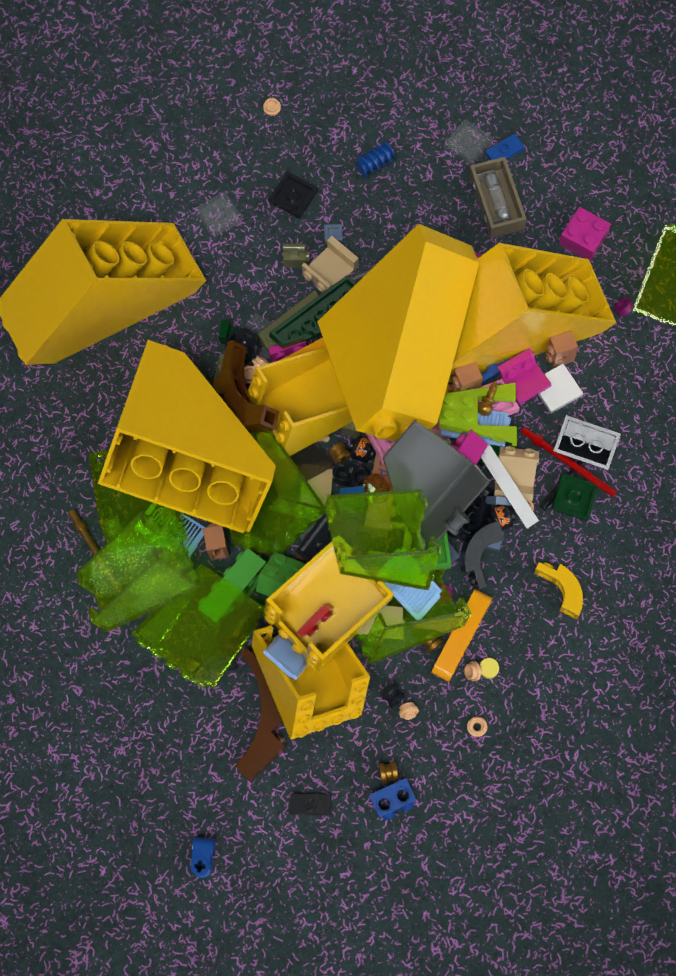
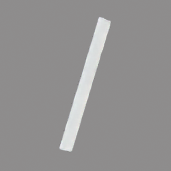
M488 444L481 458L525 527L529 528L539 520L490 444Z

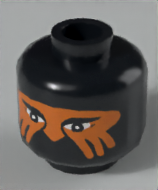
M358 436L355 440H351L348 450L351 451V458L362 463L373 461L376 451L368 438Z
M506 505L490 508L488 516L485 517L486 523L499 521L502 531L511 528L513 522L516 521L512 508Z

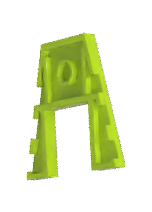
M516 383L497 385V390L492 400L515 402ZM489 387L445 393L439 415L440 429L461 434L472 430L480 438L484 436L492 438L494 442L501 443L505 441L512 443V446H517V426L478 425V401H482V397H486Z

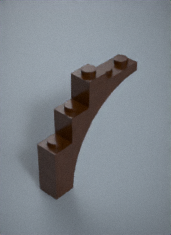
M233 340L228 341L220 376L214 379V390L249 433L274 431L279 411L266 405H256L246 388L244 361L247 347Z
M245 648L240 653L257 679L261 697V714L255 738L246 754L235 766L251 783L286 748L283 745L285 741L279 734L273 735L284 724L254 650L249 651Z

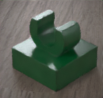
M228 320L221 321L220 344H225L229 334L238 329L230 327ZM236 333L231 337V339H236Z

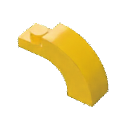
M539 562L534 574L558 586L563 596L560 612L577 620L583 605V594L579 581L569 569L561 564L555 570L552 565Z

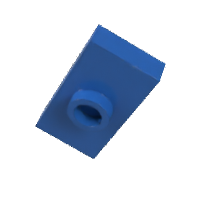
M513 134L487 149L485 155L489 160L505 157L508 160L525 150V146L516 134Z

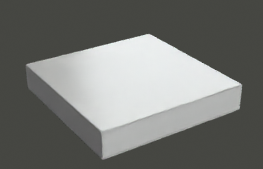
M564 364L545 373L552 386L538 394L550 413L583 396V392Z

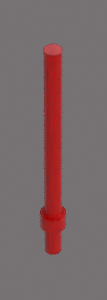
M526 427L521 430L524 436L532 440V444L542 447L608 495L615 497L618 491L568 456L554 452L555 447L546 442L545 438L540 434H535Z

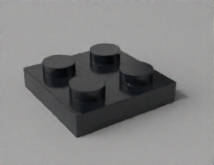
M286 172L268 201L270 204L300 219L318 192V187Z

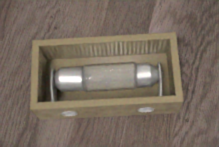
M501 157L470 165L469 177L489 237L494 238L525 230L527 218L506 158Z

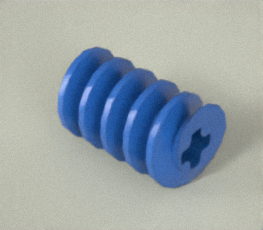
M382 142L381 146L377 145L375 149H370L369 153L365 152L363 157H357L356 165L360 173L367 179V172L373 175V168L380 171L379 165L385 168V161L391 164V157L396 159V156L391 146L387 142Z

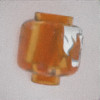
M369 475L362 483L364 494L373 503L383 502L388 498L391 487L382 475Z

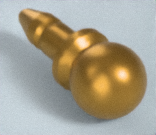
M496 381L491 384L486 397H482V402L478 405V412L482 416H488L493 411L492 405L495 402L492 399L497 390Z

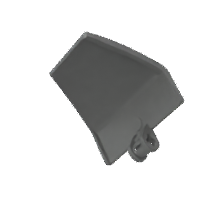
M416 420L409 425L383 456L387 474L407 532L425 555L428 554L447 531L454 535L460 533L459 529L470 521L464 511L489 484V480L473 461Z

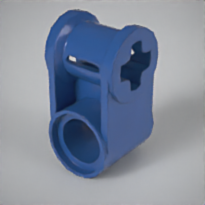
M194 837L190 866L192 873L198 878H206L211 873L216 846L214 838ZM202 863L206 868L200 872L196 868Z

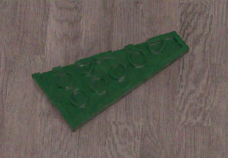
M346 275L272 330L269 337L283 349L322 336L317 321L357 283Z

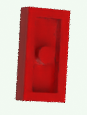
M325 603L297 633L302 638L313 636L318 631L317 626L321 622H327L332 617L331 612L335 608L330 603Z

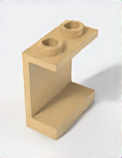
M331 236L327 240V248L310 265L302 264V275L306 280H312L316 284L317 289L323 293L346 275L349 276L359 266V258Z
M512 446L500 447L499 460L525 500L533 501V486L537 463H539V451L530 448L524 450L516 449ZM495 480L494 496L506 497Z

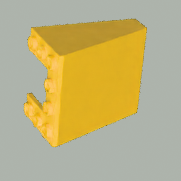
M327 347L255 368L248 393L256 405H266L279 411L275 430L265 431L262 434L269 442L272 452L280 461L353 422Z
M339 536L267 598L264 609L265 620L271 626L274 624L279 629V635L284 640L288 639L293 644L291 646L298 655L302 654L306 658V664L312 670L315 668L317 671H320L394 596L381 580L376 583L350 556L352 550ZM325 603H330L335 608L331 612L332 617L325 623L321 622L317 626L318 631L313 636L302 638L297 631Z
M268 626L253 632L251 646L291 740L304 737L315 731H321L332 725H339L346 720L356 719L362 715L370 675L348 643L320 671H317L315 668L312 670L307 665L298 679L294 680L263 653L276 638H272L273 627Z

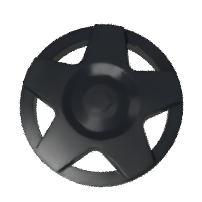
M236 329L226 339L225 347H227V342L232 340L247 347L245 356L249 359H245L244 363L251 362L260 352L259 338L249 329ZM236 333V339H231V337ZM245 333L250 334L252 337H246ZM254 345H257L256 353L253 350Z

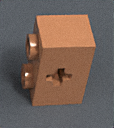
M572 331L550 337L545 357L547 362L552 364L553 368L575 360L578 345Z
M476 362L454 369L452 384L450 385L452 392L481 388L483 377Z
M210 524L207 528H203L206 549L210 560L230 557L223 526Z

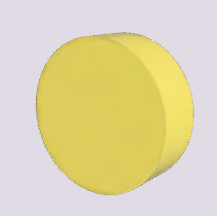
M486 658L480 663L482 677L492 679L497 676L499 664L496 660Z

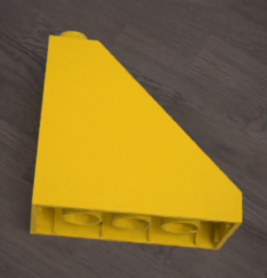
M62 219L0 297V317L3 327L9 332L17 348L18 356L24 361L25 365L55 364L195 294L206 282V279L174 223Z
M418 224L317 321L356 431L373 435L377 439H387L396 442L414 420L430 430L437 425L479 267V261L471 245Z
M498 243L479 257V267L448 382L452 383L454 369L476 362L480 373L487 371L489 365L499 364L505 360L512 359L529 348L533 351L534 356L547 352L550 337L572 331L577 342L601 334L615 325V318L589 259Z
M148 340L98 484L249 535L272 484L276 465L184 352Z

